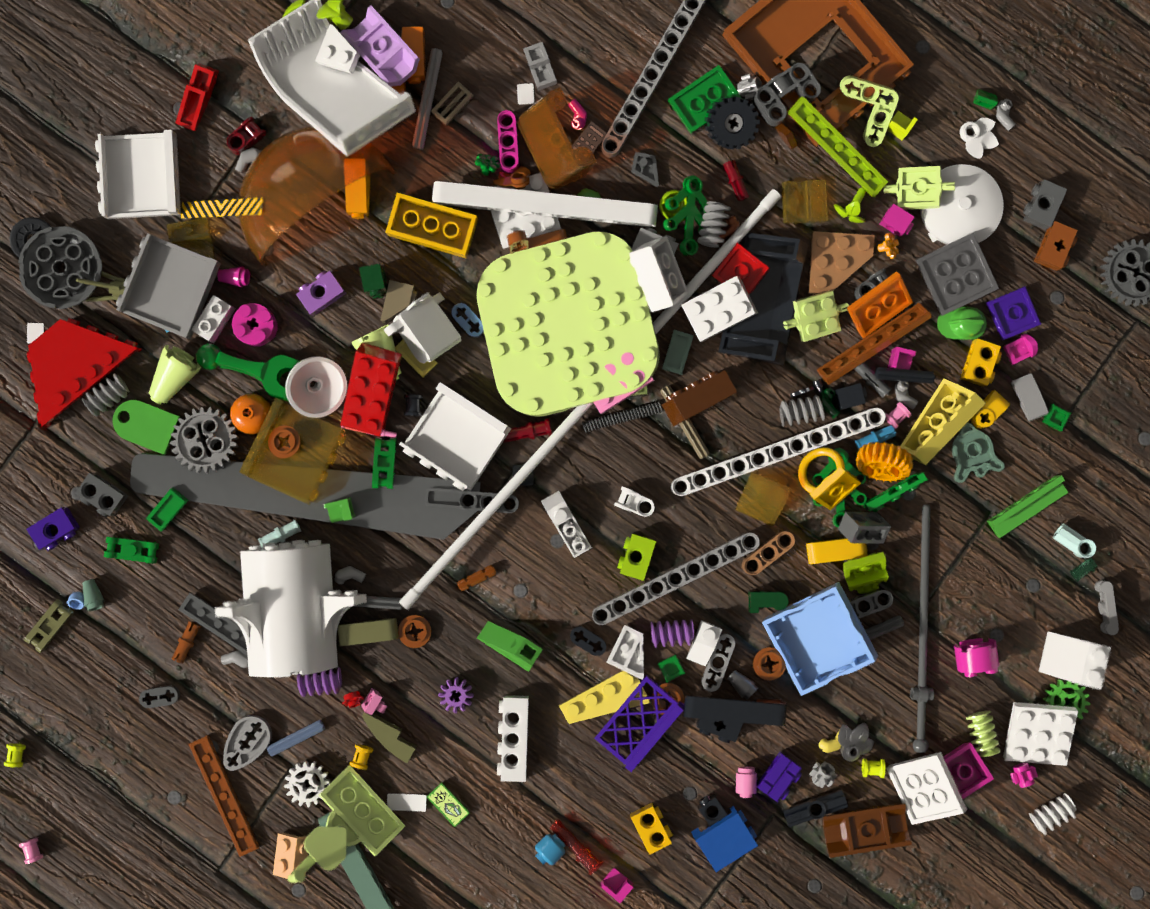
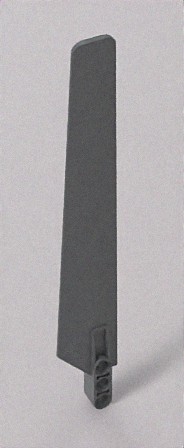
M146 453L137 454L133 458L130 478L132 490L140 494L164 497L174 487L192 502L324 522L331 521L328 509L324 508L323 504L351 497L355 518L334 523L442 540L448 537L477 511H483L485 509L484 499L487 496L494 498L497 493L480 492L481 482H476L471 491L466 488L462 491L453 485L455 481L452 479L445 480L442 478L394 474L393 489H387V487H379L377 489L372 488L373 473L240 461H224L225 468L218 465L217 472L210 468L209 474H206L204 469L198 474L196 467L191 472L188 470V465L186 467L181 465L182 460L177 461L175 459L176 456ZM380 473V478H387V474ZM468 494L474 497V504L472 506H466L463 503V498ZM514 495L508 497L515 500L516 505L514 509H506L503 503L496 512H515L519 508L518 498Z

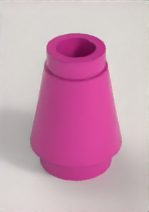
M244 267L220 269L218 271V281L243 287L250 282V272Z

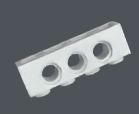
M504 695L503 701H499V713H503V721H499L498 734H502V742H498V755L502 756L501 763H497V775H501V781L526 782L529 696ZM512 712L517 713L519 720L515 723L510 722L508 714ZM514 733L518 736L519 740L516 743H510L507 740V736ZM514 754L517 756L518 761L515 764H510L506 757Z

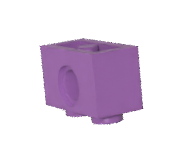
M331 271L321 272L315 277L316 281L311 284L306 283L298 289L300 292L296 295L311 316H315L346 294ZM319 287L325 288V294L322 297H316L315 295L316 289Z

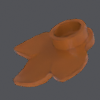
M524 166L519 167L512 174L499 172V179L494 180L493 183L500 187L511 186L515 189H524L530 183L529 176L531 172Z

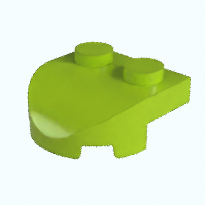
M884 552L872 553L866 557L850 559L843 563L844 577L849 590H857L859 594L877 590L879 588L878 584L882 581L887 582L889 578L886 571Z

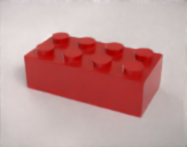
M363 342L360 344L355 353L340 423L341 426L381 436L386 427L402 356L401 353Z

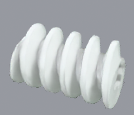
M1064 793L1063 799L1061 797L1056 798V803L1049 801V808L1046 805H1042V812L1039 809H1035V816L1029 813L1037 829L1044 835H1047L1046 827L1054 831V823L1061 827V819L1066 823L1069 822L1068 815L1075 819L1076 807L1071 798Z

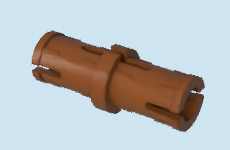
M188 621L182 637L178 639L179 644L171 658L172 660H177L176 662L181 664L184 663L190 647H193L195 644L193 641L201 625Z

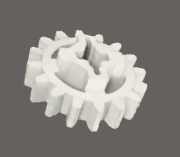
M304 761L303 766L297 763L295 765L297 770L291 768L289 770L291 775L285 777L289 783L285 784L284 788L290 789L286 795H293L292 802L299 800V806L306 802L307 807H310L312 801L317 805L319 803L318 798L322 799L319 794L330 783L329 779H325L328 772L322 773L323 766L315 767V761L311 765L308 764V761ZM307 770L304 776H297L299 772ZM315 774L319 777L320 782L317 781ZM306 780H309V784H310V787H309V788H306V787H305V786H306V783H304V782H305ZM310 792H318L316 795L308 797Z

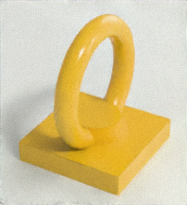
M822 447L810 451L803 458L799 466L798 478L802 487L810 493L815 501L830 511L861 484L854 475L845 469L841 455L831 448ZM829 456L835 461L837 470L827 476L818 487H815L807 479L808 465L816 457Z

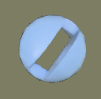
M73 592L68 598V606L76 610L82 609L84 607L83 593Z

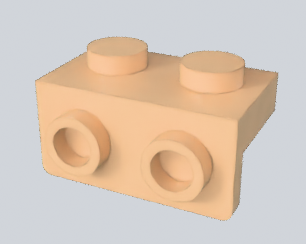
M278 833L273 875L288 879L289 874L308 857V852L304 847V841L307 836L298 837L287 833Z

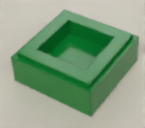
M1051 404L1048 414L1045 415L1042 423L1062 432L1071 413Z
M676 654L658 663L666 682L685 674Z

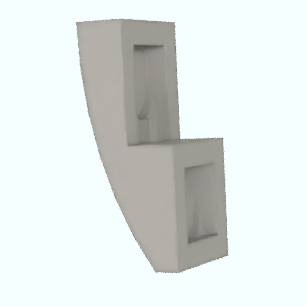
M543 42L523 48L538 91L556 85L557 80Z
M1032 374L1012 381L1011 385L1021 401L1020 406L1029 422L1048 414L1046 404Z

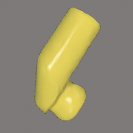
M839 731L833 740H820L819 748L823 749V752L830 753L842 747L838 742Z

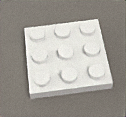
M543 172L529 176L530 183L524 189H517L550 193ZM497 186L498 188L515 189L514 187H511V186H508V187H500V186ZM491 210L503 250L509 248L507 235L512 232L524 230L528 239L561 229L557 217Z
M1013 702L1003 755L1004 760L1067 766L1078 713L1076 707Z
M941 752L891 764L886 768L902 803L906 805V812L912 825L962 814L967 810Z

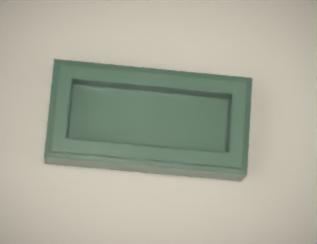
M673 330L662 370L682 375L694 335Z

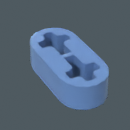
M458 303L452 308L453 318L468 335L476 338L483 334L482 321L466 304ZM458 308L461 310L466 309L464 313L468 317L467 320L462 316L456 317L458 314L456 310ZM470 320L475 325L478 323L480 324V326L478 327L480 331L478 333H476L475 331L472 333L470 332V330L472 329L471 326L468 324Z

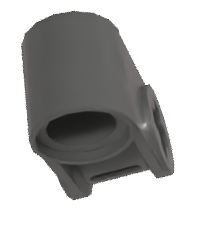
M885 267L855 288L854 296L857 300L863 296L861 293L862 287H866L870 291L888 278Z

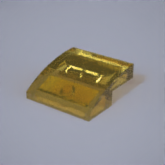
M826 180L782 182L783 224L828 221Z
M207 217L167 224L168 241L170 243L215 260L213 240Z

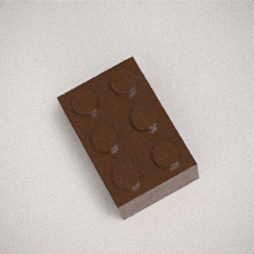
M716 370L666 397L667 402L662 404V407L674 427L737 393L726 370L721 373Z

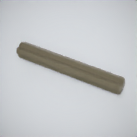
M669 385L660 390L665 400L666 397L674 393ZM690 419L679 423L700 459L707 457L709 451Z

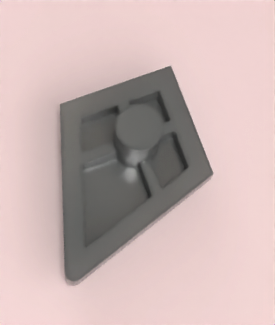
M635 152L631 173L658 187L659 181L655 155Z

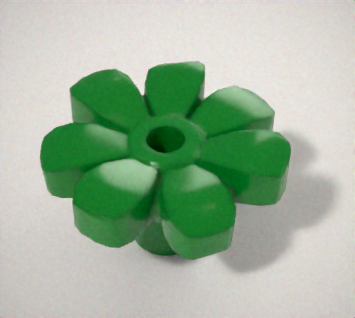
M477 154L475 165L480 166L482 169L481 174L487 176L490 171L495 172L496 168L500 169L501 163L498 157L493 156L491 158V155Z

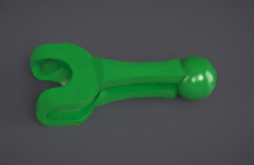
M204 344L196 352V361L203 369L213 370L219 366L222 369L244 373L261 381L265 390L272 398L288 401L285 387L279 384L282 374L290 372L300 362L284 355L275 356L268 362L242 360L223 353L214 344Z

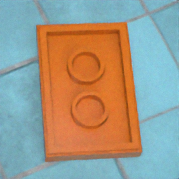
M896 271L848 306L847 310L860 336L864 339L911 305L913 301L901 275Z

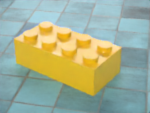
M397 193L386 228V234L390 237L467 259L478 218L477 215Z

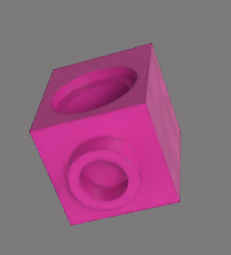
M892 204L879 224L901 237L904 233L908 234L912 229L914 216L897 205Z

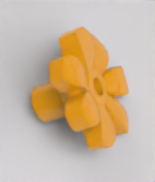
M893 233L885 234V241L882 244H878L879 252L886 251L890 259H895L896 255L899 254V249L896 247L899 246V241L895 239Z

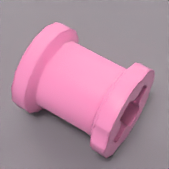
M898 402L894 410L889 414H885V419L894 429H897L898 424L906 417L909 418L911 413L901 402Z
M33 838L19 844L26 858L25 864L44 858L43 854H40L37 845L38 838Z

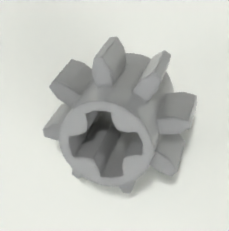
M754 74L741 76L742 81L737 85L740 96L742 98L745 97L746 100H754L757 90L763 86L761 79L755 77Z
M825 761L821 765L817 762L809 773L812 776L813 783L821 788L825 785L831 787L834 779L837 777L834 767Z

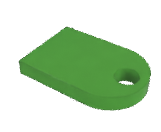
M129 400L119 405L115 410L113 426L121 438L166 455L173 438L171 433H175L176 430L173 426L178 425V419L181 417L142 401ZM124 411H127L130 415V419L126 423L120 420V414Z

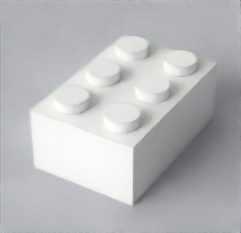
M667 236L646 242L629 253L630 262L636 270L638 283L643 288L651 312L673 306L689 294Z
M736 276L682 304L700 342L758 313L740 276Z

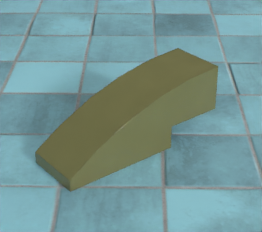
M364 712L362 717L376 739L393 755L408 763L417 746L399 736L402 728L374 713L370 715Z

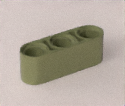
M397 618L338 625L339 646L399 639Z

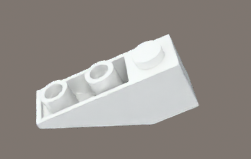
M559 491L541 501L574 558L592 548Z

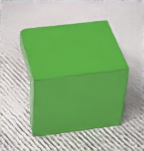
M351 497L323 504L324 508L328 509L331 523L355 518Z

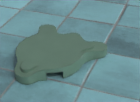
M966 423L960 429L952 444V455L957 467L954 480L958 483H963L971 471H974L976 477L982 478L989 470L1000 472L1005 468L1004 462L995 455L994 445L990 437L976 429L973 424Z

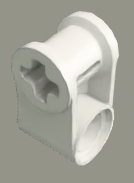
M621 487L622 492L618 502H615V506L644 517L650 516L654 512L655 507L652 500L628 488ZM627 495H629V497H628L626 503L624 504V501H625ZM644 501L651 504V511L648 513H642L639 509L640 504Z

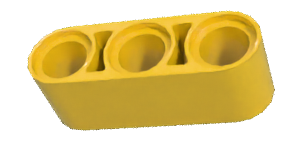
M847 538L806 543L809 564L868 556L866 543H850Z

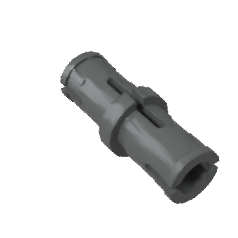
M865 362L854 368L866 381V384L873 387L882 398L892 389L883 380L877 379L875 372Z

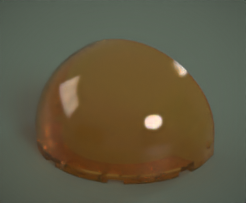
M313 126L290 131L267 145L253 160L244 176L238 199L263 198L262 215L238 216L242 234L261 265L266 267L267 263L263 258L270 246L310 210L344 187L371 173L388 169L394 175L396 173L372 142L365 144L349 156H346Z

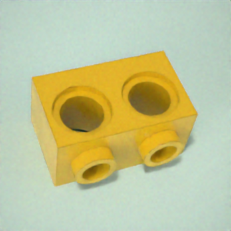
M978 338L973 340L960 379L982 387L988 386L989 383L991 384L995 376L994 366L999 363L1002 355L999 352L1001 346ZM983 348L987 349L990 353L988 359L983 358L981 355ZM976 368H980L983 371L981 379L975 375Z
M650 803L630 813V817L649 855L672 844L670 839L673 836L668 825H663L661 819L664 817L658 806L654 808L653 804ZM651 814L654 818L652 822L645 823L642 820L643 816ZM659 832L663 835V838L660 841L652 840V835Z

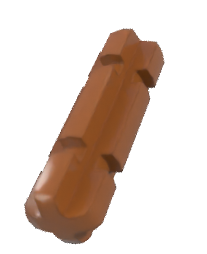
M489 565L484 568L485 570L481 569L467 576V579L459 580L457 582L459 589L464 591L469 586H474L486 580L487 577L490 578L496 575L494 566Z

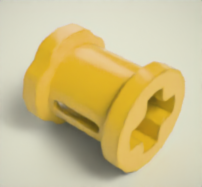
M356 744V752L353 761H350L349 765L367 770L368 766L366 764L373 749L365 745Z

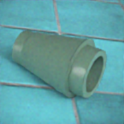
M95 580L84 581L82 583L84 607H87L88 611L103 608L105 600Z

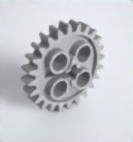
M201 407L200 413L192 409L193 415L191 416L185 413V420L178 419L181 425L173 426L177 433H171V436L176 438V440L170 442L172 446H176L172 450L174 454H178L175 459L177 461L182 460L181 465L183 467L188 465V470L191 472L196 467L198 474L201 473L202 469H204L206 474H209L210 468L217 472L218 465L225 468L223 462H231L228 456L236 455L232 448L238 447L233 442L238 440L239 437L233 434L237 429L236 427H231L233 425L232 420L227 421L228 416L226 414L221 416V411L218 409L214 413L211 407H209L207 412ZM215 423V429L208 432L207 426ZM198 424H201L202 432L208 438L206 439V444L211 452V457H208L207 448L202 443L203 437L199 431ZM195 430L196 435L194 438L188 439V433ZM222 442V447L219 450H213L215 443ZM202 449V455L194 458V452Z

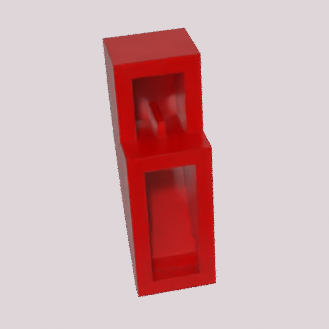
M201 63L194 65L190 83L186 85L175 124L196 131L211 97L219 70Z

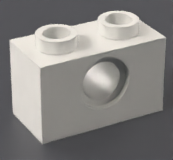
M213 295L192 328V331L214 343L236 308Z

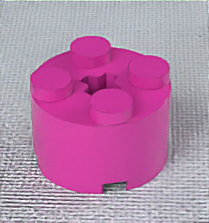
M249 303L240 306L235 312L232 319V329L234 335L240 341L250 346L260 347L274 339L278 323L274 314L269 309L260 304ZM257 322L259 326L253 329L251 324Z
M982 638L960 641V646L954 644L957 670L964 673L965 677H974L980 672H985L986 674L997 673L999 659L996 640L988 638L989 642H983Z

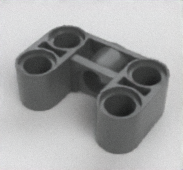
M794 64L757 90L754 96V104L769 125L778 126L785 119L787 110L780 99L790 91H795L799 98L804 97L809 103L814 102L821 92L820 84L805 64ZM800 71L803 74V78H796L793 72ZM812 88L815 95L809 96L806 94L805 89ZM766 94L769 97V101L763 102L760 100L759 95ZM771 111H778L781 118H773Z

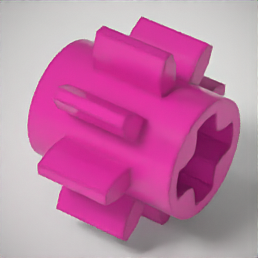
M1028 762L1013 766L1014 772L1010 773L1013 783L1019 784L1020 788L1035 784L1034 778L1038 777L1035 767L1029 766Z

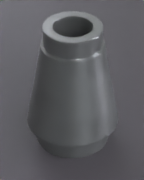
M736 670L727 678L741 698L744 697L746 700L758 689L754 681Z

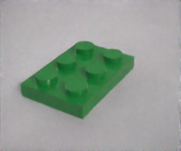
M718 65L670 97L668 102L689 133L692 134L707 124L704 120L705 117H708L709 113L706 112L708 108L711 109L713 107L711 105L713 102H718L719 98H726V96L742 97L723 69Z

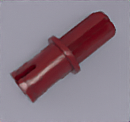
M732 160V162L724 163L723 167L729 178L728 183L732 185L737 200H746L749 195L743 182L744 177L741 176L736 161Z

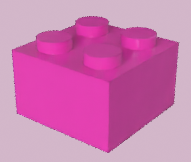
M963 743L943 756L962 799L994 779L971 743Z

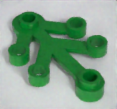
M694 175L686 177L683 181V189L674 197L668 198L665 201V207L668 210H675L679 207V203L687 197V204L672 218L665 219L663 223L664 228L667 231L675 230L678 224L685 218L684 240L679 246L680 252L685 256L694 255L698 251V244L693 239L694 220L699 226V232L703 229L701 223L705 221L702 218V215L706 213L704 207L708 205V201L701 192L703 188L702 181ZM695 199L701 205L700 212L695 206Z
M841 448L833 449L841 455L845 469L855 477L859 474L862 475L863 480L861 484L865 483L866 476L848 462V453ZM828 456L829 463L822 471L812 477L814 485H820L815 482L817 476H820L823 481L834 469L835 471L837 470L836 463L831 457ZM856 488L850 493L857 505L866 503L867 497L864 493H860ZM857 496H863L864 500L862 503L857 501ZM813 499V504L815 506H823L821 504H817L816 501ZM844 499L836 505V514L832 518V522L837 528L840 525L837 522V518L839 516L843 517L845 514Z

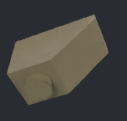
M389 280L381 316L383 323L393 320L417 300L418 291H415L414 285Z

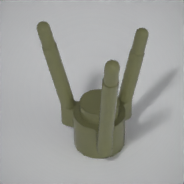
M101 272V276L113 281L108 284L77 278L76 282L109 288V293L113 294L111 296L89 297L85 300L86 302L117 300L119 295H123L125 290V279Z

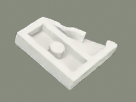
M330 24L315 61L321 65L353 74L360 54L341 35L338 29Z
M624 625L606 663L643 680V633Z

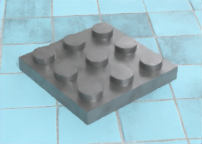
M974 233L959 238L915 260L941 316L999 289Z

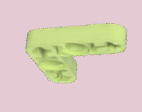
M854 76L844 77L840 82V89L844 95L874 104L863 133V139L870 147H876L883 141L898 103V94L894 89ZM852 81L853 85L859 88V94H857V89L850 88L848 91L845 85L850 84ZM867 87L875 89L871 97L864 96V90ZM879 93L885 96L891 93L893 99L886 102L883 97L879 96ZM878 113H886V118L883 122H876L875 117ZM874 124L875 126L880 127L881 129L877 128L875 132V128L872 125ZM875 132L878 137L877 139L873 138L871 141L868 136L873 135Z

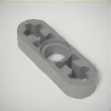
M723 633L720 635L705 668L701 682L707 691H716L721 685L735 647V640L729 634ZM726 637L729 638L728 641L731 643L730 647L726 646L724 650L725 653H728L727 657L722 653H716L717 649L721 651L723 645L720 641L725 640ZM715 657H722L724 659V665L721 668L713 666L712 661ZM709 669L721 672L720 676L715 674L714 680L717 682L716 685L708 687L706 679H710L713 674L708 672Z

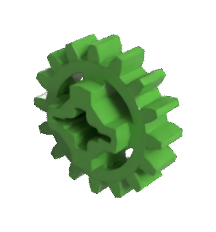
M1060 679L1057 680L1058 685L1051 683L1052 690H1045L1049 695L1043 698L1044 701L1048 702L1047 705L1076 707L1078 711L1077 718L1082 720L1083 716L1081 713H1088L1085 705H1090V702L1085 700V698L1089 697V694L1083 693L1085 687L1082 685L1078 687L1079 684L1072 682L1071 684V681L1065 680L1063 682ZM1063 688H1072L1073 690H1069L1068 692H1065V691H1063L1062 689H1063ZM1065 698H1069V699L1067 700L1068 703H1069L1068 705H1065V703H1066V701L1064 700Z

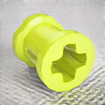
M8 743L6 746L8 748L7 761H4V766L23 767L22 755L26 746L18 743Z
M863 758V777H867V775L880 776V778L885 777L886 766L884 759L868 761L866 758Z

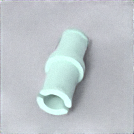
M293 520L281 528H274L275 531L258 538L262 547L263 543H283L286 538L301 532L297 521Z

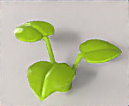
M306 0L293 2L286 9L282 18L304 5ZM328 0L319 8L316 14L318 19L327 18L330 23L334 22L341 30L346 29L353 21V18L345 11L346 7L342 4L343 0Z

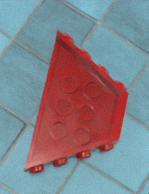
M68 318L67 321L58 320L28 345L27 359L32 366L30 378L32 383L35 384L36 391L33 393L39 409V412H37L38 423L41 424V427L48 428L51 426L52 420L132 354L143 349L137 348L138 343L127 339L125 343L118 341L119 336L109 332L106 335L98 333L100 329L87 325V328L79 326L80 322Z

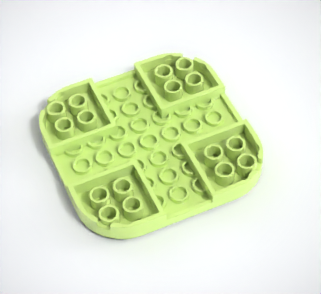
M606 232L586 233L504 255L493 261L483 272L477 287L478 308L497 389L504 401L513 409L529 416H546L567 411V409L590 404L597 400L633 392L644 385L657 370L660 355L654 325L643 288L639 285L638 275L630 262L629 253L632 252V249L624 240ZM628 352L633 355L634 360L630 365L622 363L621 357L624 353ZM607 364H613L616 367L614 375L605 368ZM641 370L644 372L645 378L642 382H640L636 374H633L634 371ZM619 381L625 382L627 389Z

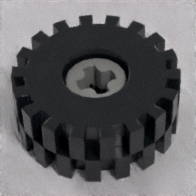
M734 96L722 97L718 99V102H713L711 104L713 107L711 109L708 108L706 113H709V115L704 120L707 122L705 130L709 132L707 135L713 140L712 142L720 147L732 150L741 149V146L749 145L748 141H753L755 139L754 133H758L759 129L756 128V125L760 124V120L756 118L759 114L753 109L754 105L748 103L746 99ZM735 117V122H737V126H733L732 128H730L731 125L728 123L729 119L733 120Z

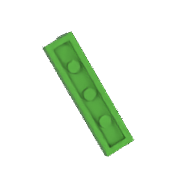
M1062 475L1053 476L987 520L996 536L1001 538L1067 494L1068 491L1062 484L1065 481Z

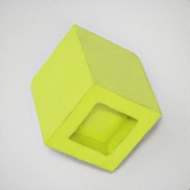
M897 111L890 121L887 131L903 140L918 119L914 117L911 120L900 111Z

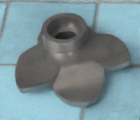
M866 723L860 724L853 731L844 724L841 726L838 742L842 746L841 754L845 760L855 761L860 755L867 754L872 749L874 741L868 738L869 729Z

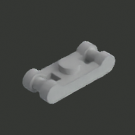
M1099 580L1095 583L1094 588L1100 594L1098 608L1103 616L1100 630L1103 633L1115 635L1118 633L1119 627L1113 585L1108 581Z

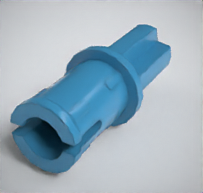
M892 425L876 432L871 431L870 435L855 440L856 447L859 451L863 445L870 442L882 443L895 437L896 431Z

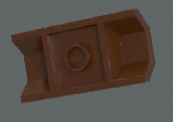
M905 803L845 811L824 816L822 824L829 858L912 845L907 828Z

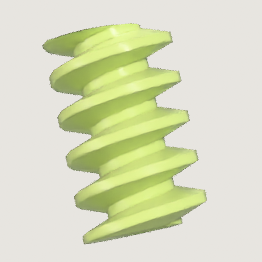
M991 711L976 712L966 717V720H973V723L969 724L968 728L975 729V731L970 733V736H976L977 739L971 741V743L978 745L975 750L977 753H980V757L1000 753V748L995 747L999 742L993 739L997 736V733L991 731L995 728V725L989 723L993 720V716L987 715Z

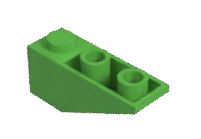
M489 621L477 637L478 640L528 672L543 650L528 639Z

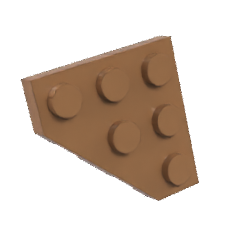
M813 231L808 294L834 291L873 256L875 235Z

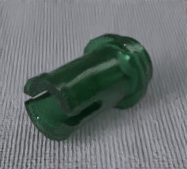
M1091 557L1088 559L1084 558V562L1069 571L1077 582L1091 571H1096L1095 569L1098 566Z

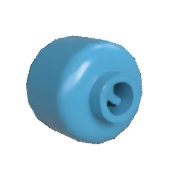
M546 834L535 845V850L538 852L535 856L543 865L546 862L549 865H554L565 854L564 847L566 845L555 834Z

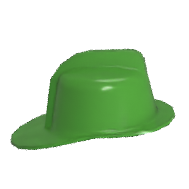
M960 307L943 316L939 315L937 320L938 330L942 335L950 339H977L985 332L987 325L984 314L979 309L973 307Z

